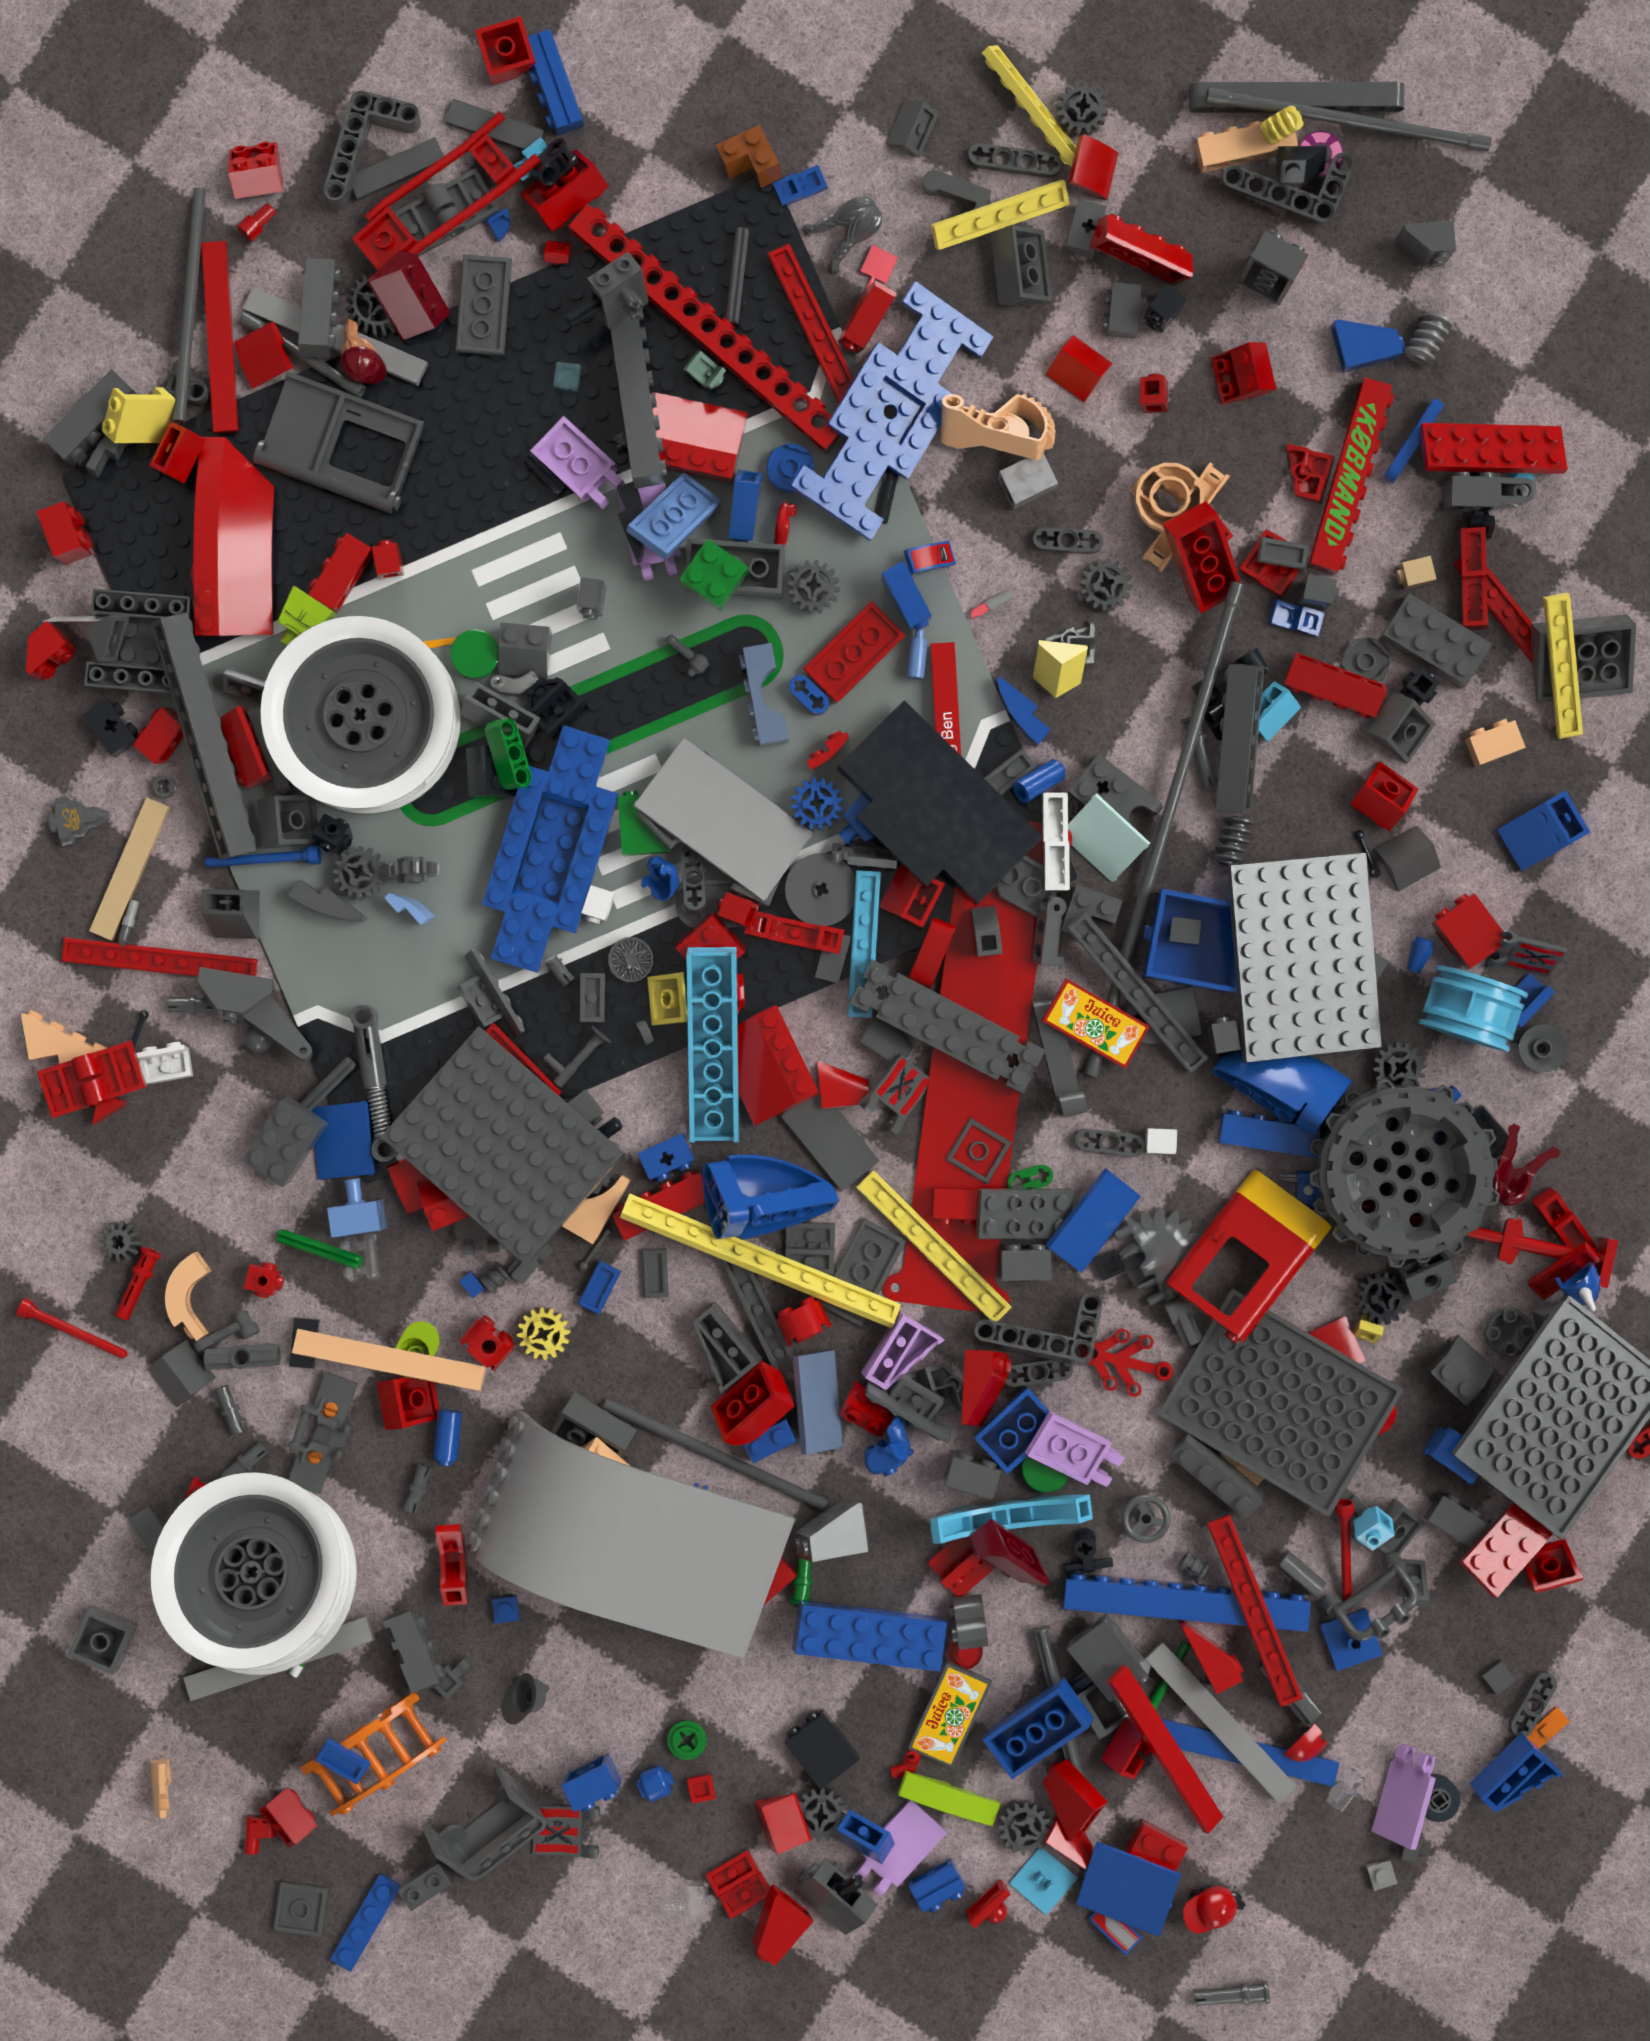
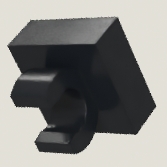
M1472 511L1467 528L1486 527V539H1491L1495 526V516H1490L1488 511H1485L1484 515H1475V511Z

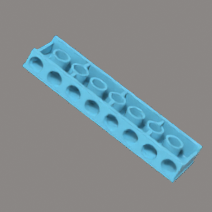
M688 947L687 1011L690 1142H739L737 947Z

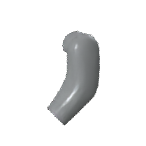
M529 671L517 679L496 675L491 679L490 685L498 692L521 694L536 683L538 677L533 671Z

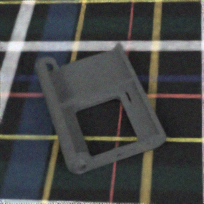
M287 371L285 383L265 439L259 441L255 449L253 462L391 514L393 510L397 511L402 497L399 495L419 443L424 422ZM345 421L356 423L406 443L391 486H383L330 465L329 462Z

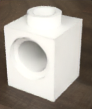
M591 885L582 910V914L587 915L586 920L596 924H600L601 920L607 922L616 894Z

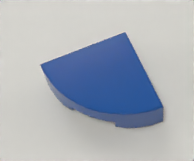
M507 208L486 219L498 242L506 236L509 231L508 228H510V215Z

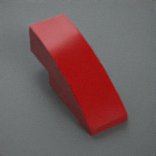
M1549 1187L1531 1201L1562 1245L1577 1248L1584 1242H1587L1595 1251L1598 1250L1576 1215L1569 1210L1557 1191Z

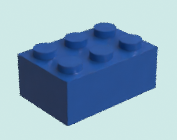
M1026 1385L973 1434V1437L1008 1474L1027 1457L1025 1451L1050 1410Z

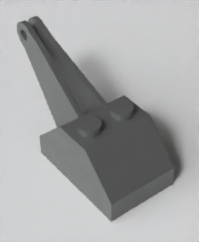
M200 967L197 979L200 992L220 1021H224V1024L228 1026L245 1025L247 1023L299 1061L305 1062L312 1057L310 1044L275 1002L276 989L274 979ZM301 1050L307 1051L305 1054L300 1053Z

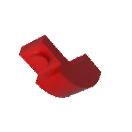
M461 1525L436 1526L435 1534L441 1571L440 1592L443 1606L468 1604L467 1555L465 1537L462 1534Z

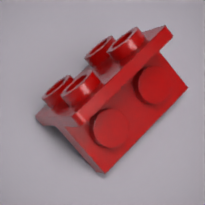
M969 1536L950 1541L928 1561V1565L940 1577L942 1584L947 1589L949 1588L956 1597L964 1596L995 1569L986 1559H980L975 1555L972 1550L974 1545Z

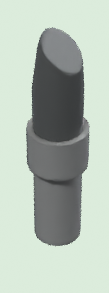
M130 900L126 915L121 924L122 928L118 940L121 946L126 945L131 929L134 927L135 916L139 906L138 901Z

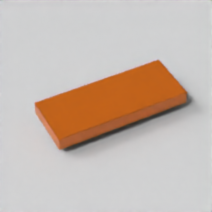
M1556 1706L1535 1725L1532 1733L1527 1738L1540 1749L1570 1721Z

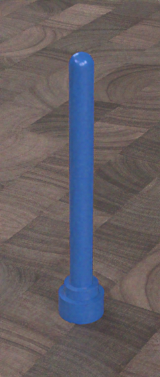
M309 845L303 851L238 855L222 860L219 857H211L204 860V865L206 867H221L303 860L305 863L315 865L321 864V849L319 845Z

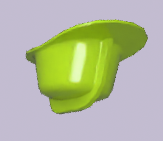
M414 1322L406 1328L395 1349L435 1356L440 1344L439 1334L436 1328L428 1322Z

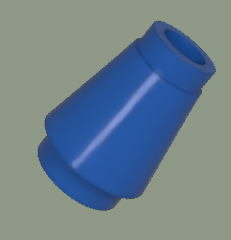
M1416 936L1415 940L1411 941L1406 969L1420 974L1434 951L1433 945L1435 942Z

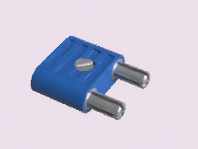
M1296 1171V1174L1280 1173L1281 1177H1296L1279 1179L1283 1182H1296L1295 1198L1311 1210H1315L1312 1203L1316 1200L1319 1193L1317 1187L1309 1183V1173L1313 1171Z

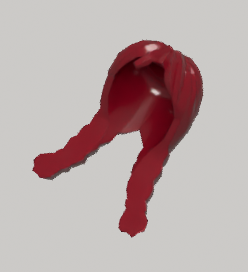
M1515 1123L1508 1127L1509 1138L1506 1141V1146L1503 1149L1500 1160L1497 1162L1498 1169L1495 1171L1492 1188L1500 1194L1498 1202L1505 1206H1513L1522 1202L1528 1194L1532 1177L1536 1171H1539L1547 1160L1560 1156V1150L1557 1147H1551L1538 1154L1536 1158L1527 1163L1523 1168L1514 1169L1512 1160L1516 1154L1518 1133L1520 1131V1126Z

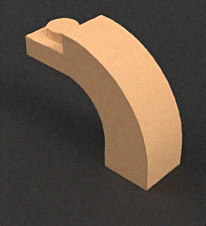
M199 1252L192 1253L179 1263L172 1272L165 1290V1306L171 1323L174 1327L184 1323L183 1329L191 1339L195 1338L196 1341L209 1333L193 1312L190 1296L195 1284L212 1272Z

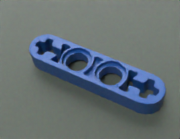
M1435 397L1433 398L1383 475L1384 478L1392 483L1395 482L1421 442L1419 427L1422 423H1433L1443 408L1444 403Z

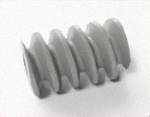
M1428 312L1423 315L1424 321L1418 324L1419 329L1414 332V338L1410 339L1409 346L1404 350L1407 358L1420 366L1429 367L1426 359L1431 361L1435 359V356L1430 352H1439L1440 350L1435 343H1444V339L1440 334L1448 335L1449 331L1445 326L1452 327L1454 325L1450 319L1437 312Z

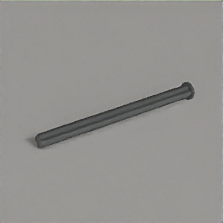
M1044 1625L1031 1629V1633L1035 1636L1048 1689L1060 1681L1048 1632L1050 1626ZM1075 1738L1062 1746L1065 1760L1068 1759L1084 1776Z

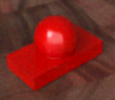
M1001 1879L993 1884L965 1911L969 1923L974 1928H977L985 1919L993 1924H999L1007 1917V1906L1004 1901L1011 1894Z

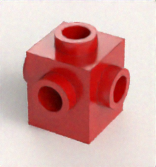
M262 1262V1265L250 1264L244 1289L255 1291V1296L269 1298V1295L273 1296L277 1294V1291H281L284 1283V1277L281 1276L283 1270L276 1269L277 1265L269 1262Z

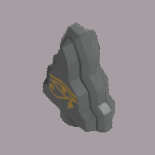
M55 798V813L49 814L50 830L52 833H58L62 846L75 844L76 839L86 836L90 829L99 828L110 820L109 811L98 807L86 808L81 802H71L69 798Z

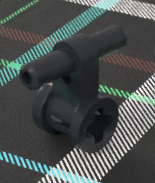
M1081 1528L1074 1534V1552L1083 1561L1065 1563L1064 1569L1066 1573L1079 1571L1090 1573L1095 1572V1569L1114 1566L1112 1557L1093 1560V1556L1096 1553V1535L1091 1529Z

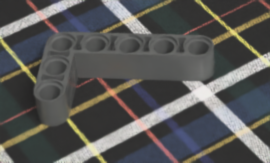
M361 90L352 94L324 185V194L330 208L341 210L349 202L371 124L405 133H415L421 127V119L418 108L414 104ZM362 103L368 104L365 108H357ZM383 110H391L389 114H381ZM406 116H414L410 121L404 120ZM353 126H361L357 131L351 130ZM347 148H354V151L351 153L344 152ZM341 170L348 171L345 175H338V172ZM335 192L342 193L337 198L331 197V195Z
M1338 153L1330 162L1317 196L1285 183H1279L1277 180L1237 165L1228 166L1224 170L1221 180L1222 184L1230 190L1311 221L1324 224L1335 215L1352 172L1354 161L1350 154ZM1343 158L1348 162V169L1346 171H1339L1336 168L1335 163L1337 159ZM1229 171H1236L1240 177L1239 182L1235 184L1229 183L1226 179V174ZM1254 179L1259 180L1262 184V190L1256 193L1249 189V182ZM1327 183H1337L1339 192L1335 195L1329 194L1326 190ZM1280 188L1284 191L1285 196L1282 201H1275L1272 198L1271 193L1273 189ZM1304 197L1307 201V207L1303 210L1297 209L1294 205L1295 198ZM1325 205L1329 208L1330 214L1327 218H1320L1318 216L1317 208L1319 206Z
M1052 996L1032 1001V1008L1041 1045L1046 1050L1044 1057L1058 1115L1061 1118L1088 1111L1084 1093L1078 1088L1066 1035L1041 1021L1055 997Z
M1093 1292L1086 1293L1081 1298L1073 1337L991 1320H982L975 1326V1338L980 1345L1085 1366L1091 1362L1102 1313V1300L1098 1294ZM1088 1301H1094L1098 1307L1090 1311L1084 1305ZM1088 1324L1093 1327V1331L1090 1334H1083L1080 1331V1327ZM988 1328L993 1333L990 1337L983 1338L979 1335L980 1330ZM1007 1333H1012L1016 1336V1340L1012 1343H1007L1003 1340V1336ZM1031 1338H1037L1040 1341V1345L1036 1348H1031L1027 1345V1341ZM1054 1343H1061L1064 1346V1350L1060 1353H1055L1051 1350V1346ZM1078 1348H1085L1088 1351V1355L1084 1358H1079L1075 1355V1351Z

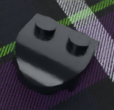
M555 677V679L548 680L542 678L529 688L526 694L528 699L525 708L527 711L540 717L538 725L553 738L563 728V725L565 726L587 704L565 681Z

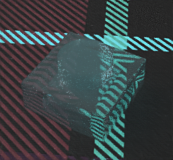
M557 362L554 388L578 391L581 365Z

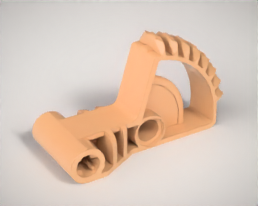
M951 394L942 399L940 440L946 446L957 449L985 446L1034 460L1041 459L1045 450L1053 448L1056 432L1054 420L1051 418V413L1047 412V408L1042 407L1041 402H1035L1033 397L1027 398L1026 394H1016L995 413H987L983 409L981 411L976 410V406L973 404L970 408L965 407L964 400L959 395ZM1019 416L1033 423L1039 429L1042 437L1040 439L1029 437V428Z

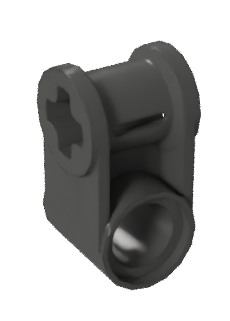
M169 371L168 375L170 378L166 391L175 398L177 372ZM189 377L187 403L201 407L208 405L211 401V390L202 381ZM200 388L203 389L202 396L194 398L195 391Z

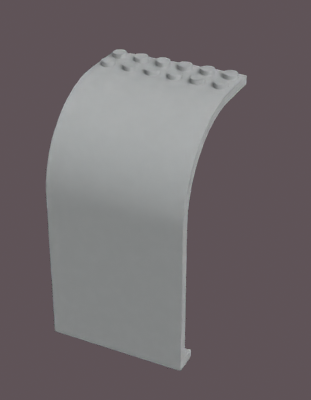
M517 1410L515 1416L513 1415L509 1420V1432L507 1438H504L501 1442L499 1450L501 1454L498 1462L495 1461L492 1466L491 1481L483 1490L482 1497L484 1500L481 1508L478 1507L475 1512L474 1527L466 1536V1548L484 1567L501 1578L546 1599L596 1616L744 1658L795 1518L780 1510L778 1512L601 1456L558 1437L541 1427L526 1412Z

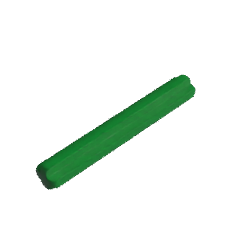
M284 1229L277 1232L276 1241L278 1243L354 1269L362 1266L363 1257L361 1255Z

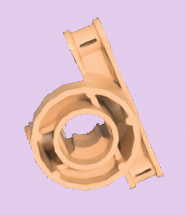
M1211 462L1199 478L1190 468L1179 463H1162L1152 467L1145 474L1142 473L1130 492L1135 497V507L1139 517L1148 527L1161 532L1142 559L1150 561L1159 568L1158 571L1162 572L1173 557L1163 523L1205 501L1210 504L1230 476L1216 470ZM1158 489H1161L1162 493L1171 494L1175 498L1176 503L1182 504L1178 512H1165L1158 507L1153 499Z

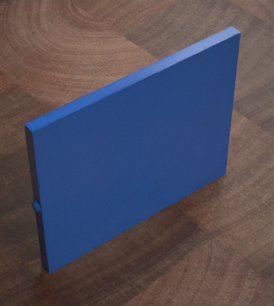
M1097 1841L1088 1869L1085 1871V1878L1076 1904L1160 1937L1169 1908H1172V1900L1181 1873Z

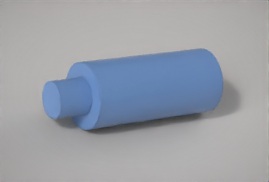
M915 629L914 638H910L907 678L924 679L928 640L924 639L925 630L916 631Z

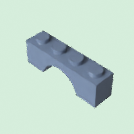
M772 643L743 648L744 654L739 655L741 669H747L748 678L743 680L746 694L751 693L752 702L748 703L750 717H755L757 726L752 727L754 741H760V746L789 742L785 715L769 709L761 696V689L765 679L776 671Z

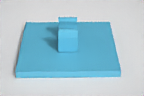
M1038 1848L1009 1884L1047 1915L1078 1877L1047 1850Z

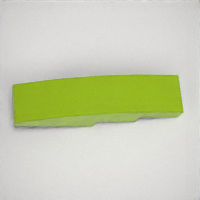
M905 1771L897 1793L901 1797L989 1826H993L1001 1805L998 1800L976 1795L973 1791L951 1786L948 1782Z

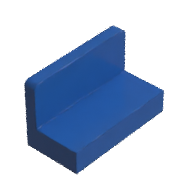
M1527 974L1515 987L1528 993L1526 999L1521 998L1520 1003L1524 1005L1516 1028L1523 1027L1555 993L1549 986H1543L1532 974Z

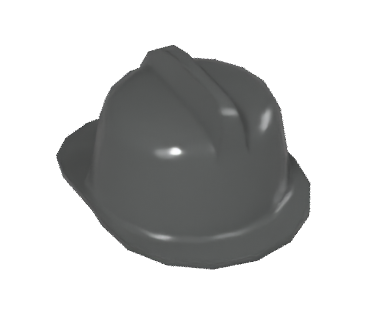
M523 1673L505 1692L501 1705L502 1716L509 1724H518L529 1713L537 1712L543 1708L546 1693L550 1689L549 1686L543 1684L538 1679H534L531 1674Z

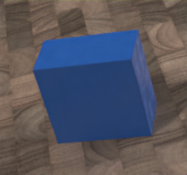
M1159 890L1156 896L1151 926L1145 925L1143 939H1147L1148 943L1141 977L1231 995L1237 994L1230 902L1172 890ZM1173 917L1201 920L1198 945L1167 942L1168 937H1170L1171 919Z

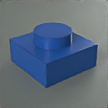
M517 1595L492 1598L495 1624L520 1620Z

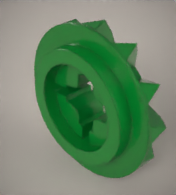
M683 1720L671 1728L667 1740L668 1747L672 1754L679 1759H695L704 1751L707 1736L703 1727L695 1721ZM682 1733L687 1736L694 1734L691 1740L693 1747L688 1743L679 1746L683 1740Z

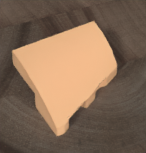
M169 1758L150 1760L153 1814L158 1818H166L170 1813L168 1787L171 1784Z

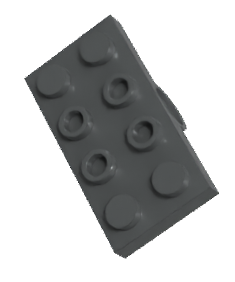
M474 168L445 185L438 183L431 186L423 193V197L394 213L417 242H419L487 194L489 190L477 168ZM495 201L424 249L418 257L500 212Z
M1012 1186L1011 1189H978L975 1237L978 1239L1052 1238L1072 1212L1074 1190L1070 1188L1036 1189L1034 1187L1022 1189L1023 1186Z

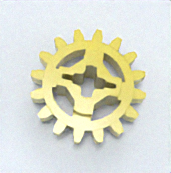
M541 1307L540 1313L532 1309V1317L524 1315L523 1318L526 1323L518 1325V1327L523 1329V1332L518 1333L517 1337L524 1339L519 1345L520 1347L525 1345L528 1347L525 1352L526 1354H529L531 1351L534 1352V1359H537L540 1354L544 1360L548 1359V1354L555 1358L557 1357V1349L561 1352L565 1350L562 1343L568 1344L570 1341L568 1338H565V1335L570 1334L571 1330L564 1327L569 1322L568 1320H560L563 1315L562 1313L554 1315V1308L546 1312L545 1307ZM542 1317L550 1318L556 1323H546ZM533 1322L534 1332L528 1336L529 1326ZM541 1327L544 1330L554 1329L547 1335L548 1339H545V1337H534L541 1332ZM560 1331L559 1341L555 1345V1342L553 1340L554 1335L556 1332ZM533 1344H542L544 1345L545 1349H539L535 1347Z

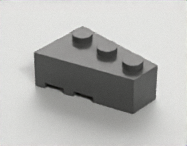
M716 1302L692 1322L702 1348L705 1350L710 1362V1368L715 1375L720 1393L730 1387L762 1359Z
M408 1611L383 1621L385 1629L390 1627L394 1639L391 1644L393 1649L398 1651L401 1660L400 1667L411 1693L418 1694L444 1684L442 1677L445 1676V1672L441 1663L436 1661L434 1654L437 1653V1649L433 1639L429 1640L427 1634L429 1625L426 1617L421 1616L420 1613Z

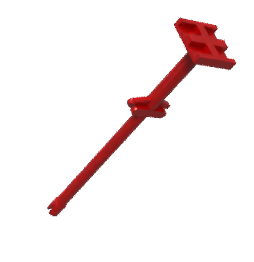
M1363 1201L1361 1206L1363 1212L1371 1211L1374 1204L1370 1201ZM1414 1213L1409 1218L1410 1224L1418 1225L1421 1221L1419 1213ZM1513 1218L1506 1219L1503 1232L1478 1227L1477 1230L1470 1231L1466 1235V1237L1500 1244L1497 1258L1503 1262L1507 1261L1506 1264L1511 1265L1520 1250L1560 1259L1575 1249L1523 1236L1522 1219L1518 1218L1516 1220ZM1599 1237L1598 1250L1596 1252L1602 1257V1262L1595 1266L1600 1276L1601 1287L1608 1289L1619 1240Z

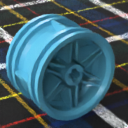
M1437 965L1436 971L1440 972L1439 977H1433L1432 985L1422 1011L1426 1014L1425 1019H1420L1418 1024L1468 1042L1509 1052L1510 1047L1506 1043L1507 1040L1512 1041L1514 1038V1033L1524 1008L1520 1001L1521 998L1526 999L1528 993L1477 974Z

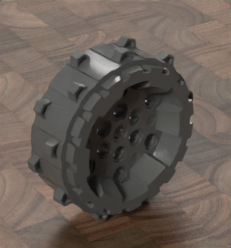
M1406 1076L1400 1086H1393L1388 1079L1377 1081L1374 1089L1362 1095L1354 1090L1344 1094L1345 1107L1338 1113H1329L1324 1120L1327 1125L1322 1138L1311 1139L1308 1148L1317 1156L1314 1171L1309 1173V1183L1316 1186L1319 1193L1312 1205L1317 1214H1328L1332 1223L1335 1225L1332 1235L1340 1243L1351 1239L1354 1240V1252L1364 1258L1370 1253L1386 1256L1389 1266L1394 1268H1401L1407 1259L1415 1258L1421 1264L1429 1262L1432 1256L1444 1250H1448L1455 1255L1464 1250L1463 1238L1470 1231L1478 1229L1482 1223L1481 1219L1486 1207L1498 1204L1500 1194L1492 1188L1493 1177H1495V1171L1498 1169L1497 1159L1492 1158L1489 1148L1496 1140L1493 1130L1480 1129L1476 1119L1472 1116L1474 1108L1467 1101L1459 1104L1455 1103L1453 1100V1089L1441 1085L1435 1091L1426 1090L1420 1087L1417 1077ZM1390 1117H1395L1397 1120V1127L1394 1130H1388L1385 1126L1386 1120ZM1437 1131H1443L1445 1134V1139L1441 1144H1436L1433 1140V1136ZM1396 1141H1401L1403 1144V1150L1399 1154H1394L1391 1150L1392 1144ZM1419 1148H1425L1427 1151V1157L1423 1161H1418L1415 1157V1153ZM1355 1151H1359L1362 1156L1361 1161L1355 1165L1351 1164L1349 1160L1350 1155ZM1378 1158H1383L1386 1163L1382 1171H1375L1373 1167L1375 1160ZM1402 1165L1409 1167V1174L1405 1178H1400L1397 1174L1398 1168ZM1425 1172H1431L1433 1175V1180L1428 1185H1424L1421 1181V1177ZM1449 1179H1455L1457 1182L1456 1189L1448 1192L1445 1188L1446 1182ZM1384 1182L1391 1184V1191L1387 1195H1381L1379 1191L1380 1185ZM1408 1189H1413L1415 1198L1410 1202H1406L1403 1198L1404 1192ZM1366 1199H1371L1374 1204L1373 1209L1369 1212H1363L1361 1207ZM1414 1213H1419L1421 1215L1420 1223L1412 1226L1409 1222L1410 1216Z

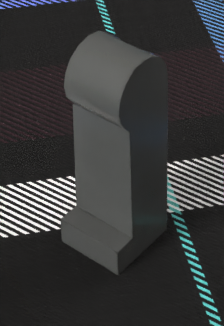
M930 170L925 173L922 183L923 191L927 195H941L970 206L974 210L988 204L992 191L937 170Z
M1048 894L1042 897L1039 902L1031 962L1044 966H1063L1064 957L1058 955L1061 921L1066 911V903L1060 897Z

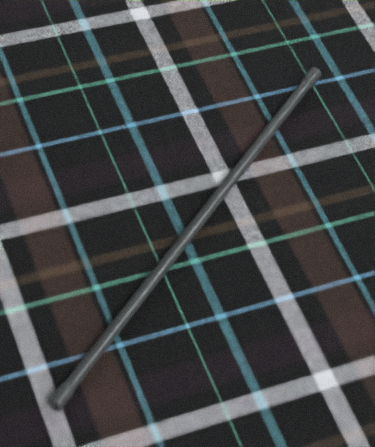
M1231 581L1223 614L1120 953L1129 964L1234 616L1244 591L1245 585ZM1112 982L1106 1001L1117 1007L1121 992ZM1091 1049L1083 1073L1097 1077L1103 1056Z

